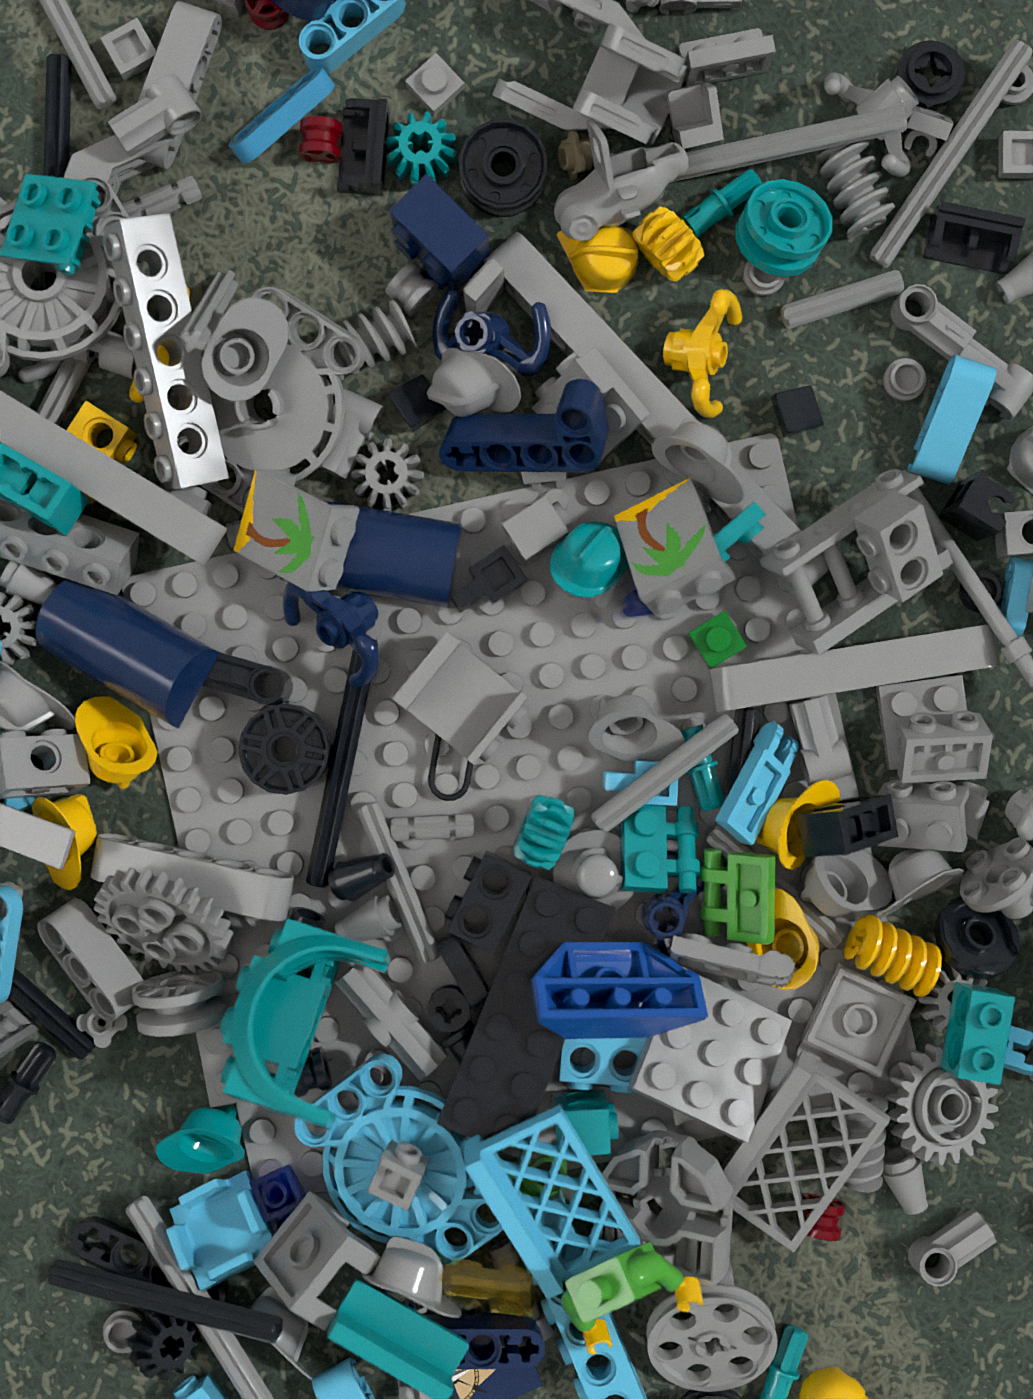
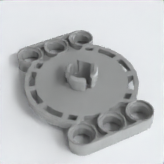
M87 176L80 179L98 183L96 189L103 190L106 193V201L100 208H97L93 223L91 224L93 226L92 232H82L89 238L88 245H80L84 248L80 261L82 265L79 270L75 269L73 276L58 272L56 270L57 265L0 256V377L9 368L10 355L23 360L41 362L67 359L88 350L104 338L117 321L122 306L117 303L114 290L111 289V282L115 281L116 276L113 263L108 260L104 251L103 237L106 234L104 228L119 219L130 217L105 179L99 176ZM16 201L0 207V251ZM137 256V261L146 262L145 259H143L140 256ZM38 265L43 273L53 272L57 274L54 284L49 289L43 291L31 289V283L35 278L31 269ZM112 302L113 306L109 315L99 326L96 322L102 316L107 303ZM88 330L92 332L82 342L67 347V342L79 338ZM11 339L18 341V348L11 346ZM56 345L58 349L49 352L30 351L31 346L48 347Z
M263 287L252 296V298L259 297L264 299L269 294L276 295L282 303V312L288 322L289 338L285 350L268 382L262 389L271 390L268 396L273 403L272 412L277 416L267 421L260 418L254 409L255 396L247 400L232 401L221 398L209 388L226 466L234 470L236 482L231 489L223 488L218 481L200 484V486L244 513L255 469L285 470L290 473L291 467L308 460L311 465L295 475L297 476L296 481L306 478L324 464L334 451L343 430L345 401L343 386L338 374H350L358 371L364 365L366 359V349L360 339L279 287ZM307 317L313 319L319 329L317 339L309 344L302 341L298 335V325ZM342 341L351 344L355 351L354 362L348 367L339 365L334 358V349ZM326 375H329L332 385L329 384ZM332 394L335 395L336 403L335 422L332 420L334 410ZM328 432H331L332 434L326 448L319 455V447L325 441ZM186 436L177 439L181 451L183 446L189 442Z

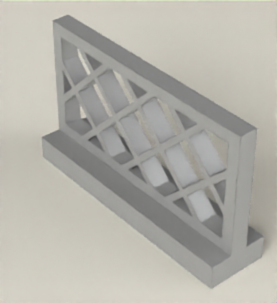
M801 1051L759 1111L748 1143L738 1141L721 1165L726 1179L733 1187V1210L792 1252H795L890 1121V1116L816 1067L817 1060L804 1051ZM816 1082L833 1094L834 1107L812 1109L809 1092ZM841 1100H843L844 1102H846V1103L849 1104V1105H842V1101H841ZM803 1102L805 1110L796 1111ZM862 1113L875 1123L868 1133L849 1135L845 1115ZM838 1116L842 1136L818 1138L814 1118ZM807 1119L811 1139L788 1142L785 1129L789 1121ZM780 1136L781 1143L773 1144L777 1137ZM860 1143L853 1152L851 1144ZM844 1145L848 1159L843 1166L825 1167L821 1148ZM814 1149L818 1168L795 1171L791 1151ZM783 1152L788 1172L765 1174L762 1161L765 1154ZM756 1168L758 1175L750 1176ZM836 1176L829 1185L828 1177ZM821 1178L824 1191L820 1198L802 1200L798 1180ZM790 1181L795 1201L772 1203L768 1184ZM760 1185L765 1204L749 1205L736 1195L743 1186ZM804 1209H812L807 1216L805 1215ZM797 1210L800 1226L793 1235L777 1225L776 1212Z

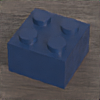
M427 174L389 210L393 225L391 231L397 238L394 241L395 245L409 260L412 261L417 256L427 267L424 271L428 279H433L438 284L440 290L447 286L449 289L458 291L484 265V259L490 255L489 235Z

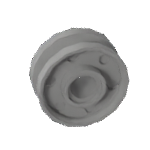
M186 969L182 970V972L174 971L157 975L138 983L132 988L133 1001L135 1005L145 1008L136 1015L138 1031L148 1036H177L207 1029L222 1022L227 1011L226 999L216 996L224 989L222 973L212 969L209 971L198 969L197 973H193Z

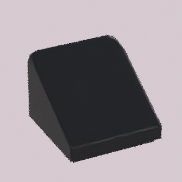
M424 374L387 393L388 398L412 432H415L446 410L443 404L428 398L427 391L431 384Z
M811 385L781 391L771 397L783 438L824 425Z

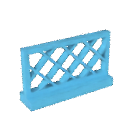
M561 1105L485 1141L480 1134L464 1141V1168L547 1299L564 1292L562 1282L641 1246L640 1237ZM556 1123L563 1132L559 1145L537 1140L541 1130ZM507 1146L524 1149L519 1164L501 1160L496 1152ZM532 1151L555 1156L550 1171L527 1166ZM563 1159L580 1162L583 1165L579 1179L557 1174ZM522 1178L545 1183L540 1197L520 1192L519 1186ZM553 1185L575 1190L570 1204L548 1200ZM583 1192L603 1198L599 1212L578 1207ZM543 1211L565 1216L560 1230L540 1224L539 1221ZM573 1218L594 1223L589 1237L568 1232ZM603 1225L619 1228L625 1235L613 1242L598 1239ZM564 1243L585 1248L582 1256L567 1263L560 1256V1251Z

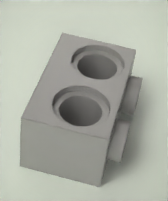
M893 491L853 518L858 533L856 538L857 545L865 555L870 570L868 572V579L873 588L880 594L885 593L903 603L943 575L923 503Z

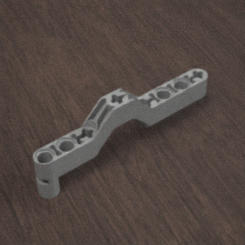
M180 0L175 3L138 102L146 98L147 89L156 80L170 74H175L180 78L196 102L203 82L199 78H204L222 29V17L220 14ZM167 134L132 157L128 155L117 136L113 135L72 154L64 178L80 180L87 176H99L109 183L117 195L121 182L156 166L165 169L170 168L184 134L177 136ZM96 189L99 192L98 199L101 202V207L106 201V193L103 190ZM111 282V289L114 290V282ZM112 302L107 303L102 316L96 322L99 326L109 315L113 306ZM111 329L104 338L88 350L70 357L91 364L97 358L99 359L100 368L130 379H134V372L137 369L133 351L128 349L124 336L111 332ZM88 330L79 338L67 342V347L82 342L92 332ZM56 345L50 346L51 351L58 350Z

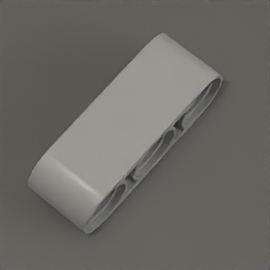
M78 898L71 899L38 922L37 930L40 938L99 1017L105 1021L113 1022L135 1006L132 988L144 980L111 935L105 932V927L97 920V916L84 901Z

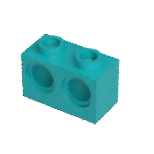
M0 442V498L67 536L90 500L71 482Z
M955 982L941 1068L960 1079L1001 1085L1015 997L997 988Z
M604 1090L553 1092L554 1107L561 1105L589 1154H611L610 1140H618V1120L614 1102L607 1103ZM556 1123L554 1124L556 1145H559L563 1132Z

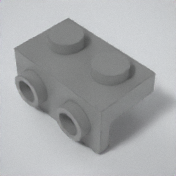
M900 779L883 783L877 795L891 794L899 837L882 842L878 846L964 852L967 845L964 805L969 797L968 786H959L948 781H939L933 784L901 783Z

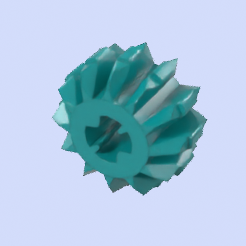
M426 111L422 121L416 122L414 114L409 112L407 114V126L395 122L392 127L396 136L387 137L385 144L386 148L391 151L386 156L389 166L397 167L395 171L396 177L399 180H403L411 173L412 186L425 174L435 183L434 172L443 177H448L450 169L447 163L456 162L457 152L452 149L456 144L455 135L453 133H445L447 130L446 121L441 119L432 124L431 113ZM426 144H428V153H425L424 151L420 150L416 154H414L413 147L415 145H417L420 148H423L426 146Z
M538 795L533 798L515 840L514 856L524 861L525 864L537 869L540 867L550 870L554 867L570 835L569 832L575 815L573 807L551 796Z

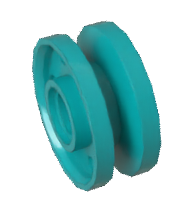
M785 179L766 181L754 189L746 203L745 209L736 223L735 239L741 253L756 268L771 275L781 277L796 276L810 269L815 263L832 233V216L823 199L814 190L805 185Z

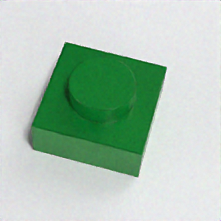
M725 610L687 633L708 669H712L747 647Z

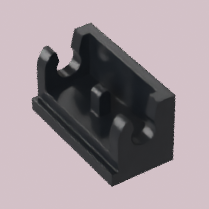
M346 99L345 107H343L341 158L337 193L383 196L387 156L385 141L388 137L390 119L387 99Z
M941 201L931 215L923 258L1006 274L1009 263L1015 262L1025 218Z
M983 469L960 481L938 516L976 541L1000 533L1006 524V521L998 513L991 511L988 504L990 498L998 497L1006 504L1014 502L1012 494L989 479L988 476L990 474Z

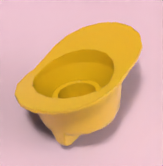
M602 226L590 240L584 241L569 238L562 230L556 234L585 291L617 293L619 289L630 281L636 272L639 249L633 240V231L621 226Z
M110 696L93 697L84 701L78 707L74 721L76 731L86 750L89 768L97 778L105 782L115 783L122 790L126 789L130 782L137 778L140 773L149 770L155 764L158 752L139 715Z
M826 779L817 781L807 788L800 797L777 799L768 812L766 821L755 841L765 846L769 851L778 854L784 868L789 870L798 868L807 857H804L802 842L799 836L797 814L839 801L840 791L836 784Z
M76 794L53 802L47 798L38 797L32 804L34 816L76 831L64 868L58 869L46 864L53 881L62 889L72 890L78 887L81 880L80 856L95 842L97 837V830L87 797L82 794Z
M775 888L774 942L769 945L746 943L753 950L752 954L762 956L773 950L780 952V954L790 955L789 957L795 963L793 977L787 986L784 985L782 988L778 986L777 988L782 990L797 989L807 983L816 971L819 952L818 937L813 928L808 924L795 898L784 890Z

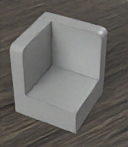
M704 82L667 92L675 143L686 149L724 140L716 86L709 82Z

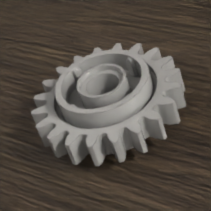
M941 1042L940 1047L930 1043L926 1044L925 1053L915 1050L911 1051L913 1065L903 1062L899 1063L904 1076L902 1079L897 1077L890 1078V1082L898 1088L897 1093L886 1095L885 1098L896 1104V1108L886 1114L890 1116L891 1120L898 1122L891 1130V1133L902 1138L900 1146L913 1152V1156L938 1165H943L945 1159L955 1164L959 1163V1152L970 1157L973 1156L974 1152L971 1142L975 1141L983 1145L986 1143L984 1136L981 1134V1129L994 1128L993 1123L987 1120L986 1116L988 1113L998 1111L997 1106L988 1103V1099L998 1093V1089L987 1086L984 1082L957 1078L941 1068L945 1042Z

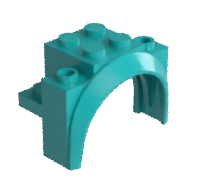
M286 919L283 930L277 928L273 934L269 946V955L265 958L254 955L251 965L243 966L236 985V990L240 991L235 1008L229 1007L223 1017L220 1033L225 1035L222 1042L232 1049L235 1057L230 1056L227 1059L221 1075V1083L225 1084L223 1092L230 1097L263 1107L269 1112L284 1117L287 1115L332 1130L336 1114L294 1097V1093L341 961L355 963L386 973L391 959L388 950ZM307 968V972L312 973L310 979L296 974ZM266 1063L278 1067L276 1074L269 1072Z

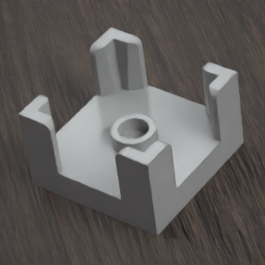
M309 1191L253 1262L290 1311L325 1331L337 1311L317 1298L345 1262L367 1275L380 1261L381 1256L373 1247L346 1228L349 1225V1221L336 1208Z

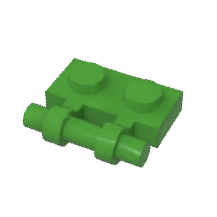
M704 849V865L700 866L699 879L704 881V903L699 904V918L703 919V935L711 937L720 936L721 922L727 923V940L764 945L774 942L775 855L734 851L728 854L727 868L721 865V849ZM721 884H727V906L721 903Z

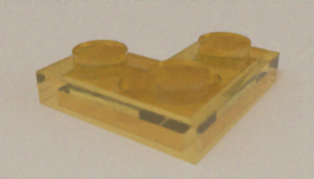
M458 1260L456 1265L444 1264L442 1285L445 1295L488 1300L491 1313L533 1317L535 1304L532 1274L525 1273V1269L514 1265H502L499 1267V1270L482 1268L480 1263L471 1260Z

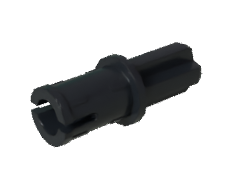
M44 1042L36 1043L18 1070L10 1072L8 1075L9 1082L0 1094V1122L12 1124L29 1097L38 1093L40 1089L39 1082L56 1059V1050L52 1046Z

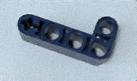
M579 378L571 380L566 384L555 414H472L468 417L456 416L452 419L439 449V457L443 464L455 471H592L600 463L609 435L602 393L593 382Z
M376 1286L385 1293L390 1292V1290ZM406 1297L402 1303L415 1310V1301ZM424 1315L468 1341L469 1348L457 1369H530L540 1364L544 1358L546 1348L543 1335L536 1320L530 1316L461 1315L458 1318L445 1315ZM483 1334L492 1338L489 1345L481 1349L470 1345L471 1340L477 1335ZM500 1335H505L506 1337L504 1339L505 1348L501 1346ZM522 1337H530L526 1341V1347H518L522 1342Z

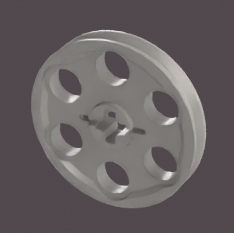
M716 1284L712 1288L700 1285L703 1305L689 1302L690 1311L688 1312L692 1313L693 1316L686 1320H678L672 1317L675 1313L682 1312L677 1309L675 1293L665 1298L654 1309L649 1317L646 1329L648 1355L657 1372L668 1381L680 1387L705 1392L733 1389L747 1384L760 1376L775 1357L777 1334L773 1315L768 1306L759 1297L740 1287ZM721 1304L736 1306L735 1309L729 1312L715 1310ZM758 1326L764 1329V1331L756 1335L744 1333V1330L750 1327ZM665 1342L679 1344L677 1348L672 1350H665L659 1347ZM740 1356L750 1359L744 1364L729 1362L731 1359ZM695 1364L708 1366L707 1369L699 1372L688 1369Z

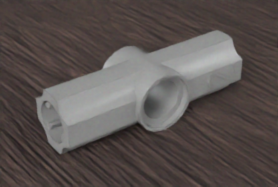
M354 964L336 980L335 983L364 1016L363 1021L373 1036L383 1046H390L419 1081L434 1071L448 1056V1053L438 1043L436 1038L419 1021L420 1016L410 1001L397 989L393 991L376 970Z

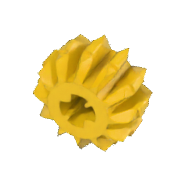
M659 206L653 212H649L632 232L633 240L636 242L637 248L643 253L644 258L662 276L667 277L671 281L677 282L683 276H687L698 266V262L704 257L700 240L695 237L693 230L674 211H670L665 207Z

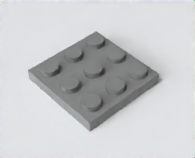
M699 975L708 1017L703 1021L648 1037L628 1089L739 1142L748 1143L792 1020Z

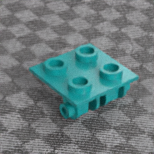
M25 174L0 256L57 265L56 270L58 272L73 276L75 269L79 270L82 265L80 261L84 248L80 245H88L89 238L82 232H92L93 226L91 224L93 223L97 208H100L99 192L96 190L98 183L86 180Z

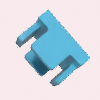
M243 1171L227 1180H211L178 1198L180 1204L169 1209L175 1225L166 1229L181 1270L193 1271L200 1291H206L255 1265L254 1259L275 1234L249 1171Z

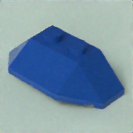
M563 942L532 979L538 1022L565 1039L648 1038L703 1021L708 1017L699 974L689 968L685 970L672 958L645 942Z

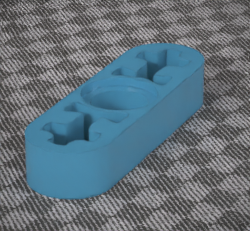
M319 66L304 74L231 139L228 146L242 164L249 163L257 158L331 93L335 84L324 68Z

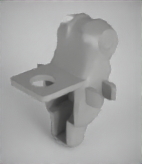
M594 119L588 120L587 127L595 169L580 183L565 189L558 195L555 202L554 215L556 221L561 226L562 232L574 240H590L602 226H619L626 220L641 215L640 211L663 197L665 187L687 172L689 160L686 151L679 144L669 142L652 148L639 147L614 154L609 153L606 137Z

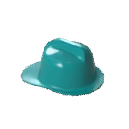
M598 521L584 522L575 527L557 545L550 557V573L554 582L563 591L576 597L591 598L604 594L630 567L618 528Z
M230 1104L219 1108L200 1107L194 1109L178 1131L163 1138L157 1144L156 1155L158 1159L173 1170L202 1174L217 1171L231 1163L242 1160L245 1151L240 1145L242 1128L236 1119V1107Z

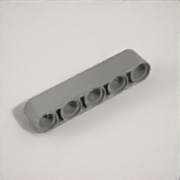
M111 833L97 835L90 877L96 881L105 882L108 875L114 876L117 870L126 873L129 867H133L141 874L144 868H148L156 877H159L162 871L165 872L168 879L172 882L182 878L184 882L183 887L187 889L198 887L199 892L197 895L199 897H211L213 899L210 905L211 908H220L224 911L269 921H284L287 919L294 876L290 873Z

